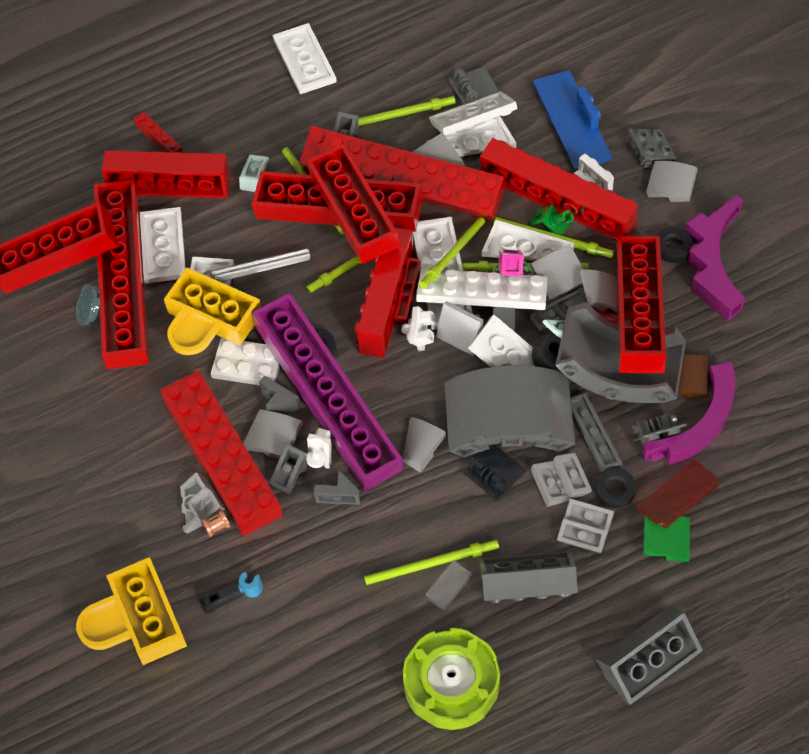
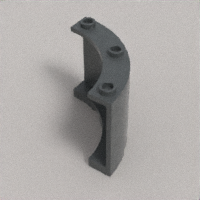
M587 302L568 307L555 364L565 376L583 388L611 400L616 399L634 403H665L677 399L686 340L676 327L665 329V373H620L618 324L614 326L606 322V318L596 312Z
M502 364L496 367L458 374L444 382L449 452L466 458L475 453L488 450L489 445L499 443L502 444V447L522 446L523 442H533L535 447L546 448L556 452H561L575 445L568 377L556 369Z

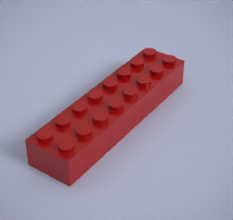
M494 138L490 140L480 155L481 171L503 176L506 181L505 189L543 207L553 205L559 213L569 210L571 211L569 214L572 213L574 216L573 221L617 241V236H631L637 227L638 204L633 200L620 197L615 192L605 190L594 182L583 180L578 175L570 174L557 165L546 163L540 157H533L522 149H516L509 146L506 142L498 141ZM582 206L585 207L584 210H583V212L580 211V208H581Z
M260 171L252 201L256 219L339 225L310 175ZM366 179L394 228L416 232L423 202L421 183Z
M617 236L620 373H665L666 342L660 236Z
M198 370L160 389L165 406L242 537L282 517L280 503L200 371Z

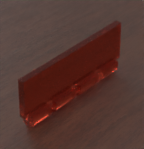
M694 460L638 504L636 509L654 524L667 528L677 520V517L680 518L692 506L696 505L707 494L717 488L719 482L715 479L714 474Z

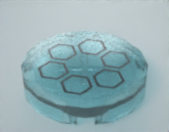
M85 285L79 295L76 307V320L79 325L89 327L91 325L90 322L96 319L100 306V298L97 297V293H100V290L95 285Z

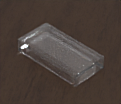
M453 560L425 594L426 598L445 610L472 577V573Z

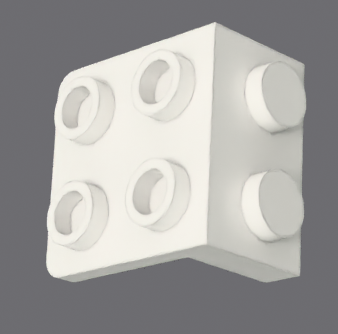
M587 154L582 155L579 158L578 171L574 174L583 180L596 183L605 190L613 191L614 177L612 174L604 170L595 159L590 158ZM582 206V207L580 208V211L583 212V210H584L585 207Z

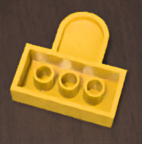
M186 267L164 298L168 313L176 316L168 328L169 343L176 352L183 355H194L202 352L208 347L215 335L241 346L254 327L252 312L261 308L260 299Z
M150 557L106 575L114 595L86 607L79 615L76 623V630L80 640L91 649L104 650L132 638L143 665L187 646Z

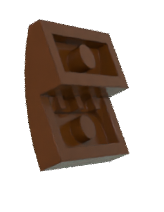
M684 354L678 395H685L687 399L708 397L709 358L706 356Z

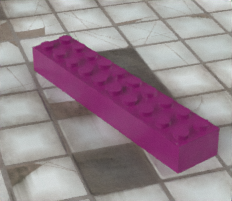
M288 293L252 312L254 326L322 429L331 432L330 439L363 491L365 492L403 471L402 457L292 295Z

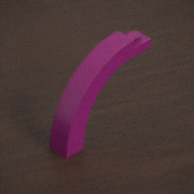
M732 362L710 366L709 382L712 402L703 418L692 428L679 435L645 442L642 451L644 461H658L666 457L668 465L680 462L701 452L717 438L728 420L735 394V374Z

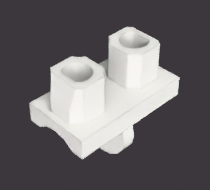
M419 306L413 307L412 319L408 320V324L402 325L401 332L407 335L406 340H409L410 344L417 346L419 351L425 350L426 344L434 342V334L427 327L436 323L437 316L432 311H423Z
M318 428L315 435L309 433L306 461L313 468L321 466L330 468L331 432L329 430Z

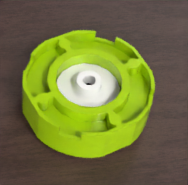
M450 628V631L439 633L433 631L419 639L405 659L403 668L404 691L408 704L414 713L433 726L448 730L472 726L486 716L497 700L500 687V672L496 655L488 643L467 630Z

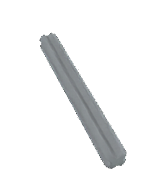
M305 248L212 270L210 277L220 282L308 261L311 256L309 250Z

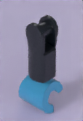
M243 572L239 577L238 585L234 582L219 590L204 594L200 597L199 601L201 604H204L205 613H212L223 605L242 597L241 593L252 598L259 596L263 591V583L259 574L250 583L246 572Z

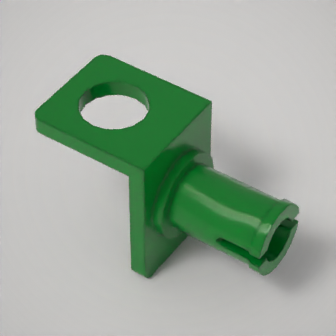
M553 205L538 209L530 220L529 225L532 226L543 222L552 233L563 235L569 223L573 222L574 216L572 213L569 214L571 212L569 210L559 213Z

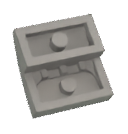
M440 133L412 152L466 167L443 133Z
M654 161L646 191L648 198L668 197L670 202L690 201L698 170L697 167L672 161Z
M571 245L551 252L530 264L535 275L548 276L546 297L549 301L566 295L570 290L583 286L580 275L583 267Z
M581 270L580 275L588 304L601 312L610 308L618 313L617 277L597 270Z
M446 301L438 323L437 338L474 356L475 354L468 347L483 328V319Z
M260 409L243 444L248 451L263 452L268 458L280 459L286 443L294 444L303 423L296 418L281 413Z
M575 453L555 456L553 461L533 464L530 469L546 507L570 501V499H577L592 491Z
M570 499L557 541L601 554L614 511Z

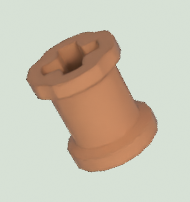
M223 510L218 511V514L208 519H201L209 537H212L213 533L223 528H230Z

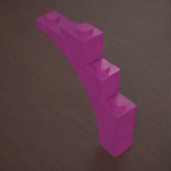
M738 195L731 200L725 201L720 209L712 211L708 217L701 213L697 217L689 219L686 224V231L691 235L694 243L689 250L688 263L698 271L692 278L691 290L727 322L743 310L745 297L734 287L726 275L719 249L723 232L729 223L741 212L743 199Z

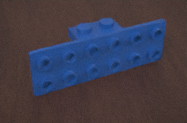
M569 70L533 80V85L575 171L578 170L579 158L584 154L595 159L598 164L611 161L612 155L598 129V122L601 119L600 110L598 107L595 108L593 96L587 92L586 87H578Z

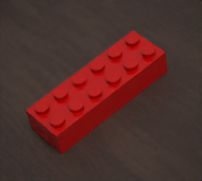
M344 143L306 160L310 176L361 264L400 247L397 231Z
M114 150L105 151L102 164V174L105 183L135 179L139 196L229 197L231 176L226 154Z
M98 201L1 243L0 289L8 294L117 247L110 212Z
M395 228L400 247L375 258L377 265L376 268L371 270V286L367 285L366 303H362L360 308L361 320L357 321L355 325V333L357 334L356 345H359L360 354L385 358L395 323L394 314L408 257L413 258L414 255L412 230Z

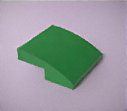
M645 510L643 555L664 556L666 561L689 562L690 518L668 512Z

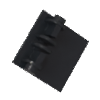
M493 444L479 458H471L468 462L469 467L463 474L497 501L527 470Z

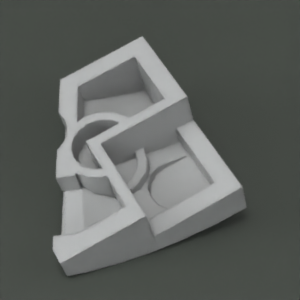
M411 417L402 458L403 462L421 473L433 458V452L446 437V432L428 422Z
M196 472L180 486L183 498L181 508L182 513L185 514L186 525L183 526L185 533H190L203 526L201 519H208L218 514V511L225 510L224 505L205 476Z

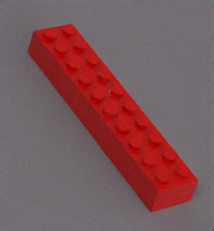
M311 126L299 162L305 171L309 172L306 160L344 143L365 179L421 183L423 203L494 222L506 187V181L503 176Z
M135 179L94 184L95 203L100 201L110 212L117 247L97 255L102 357L107 370L148 365L150 363L139 194Z

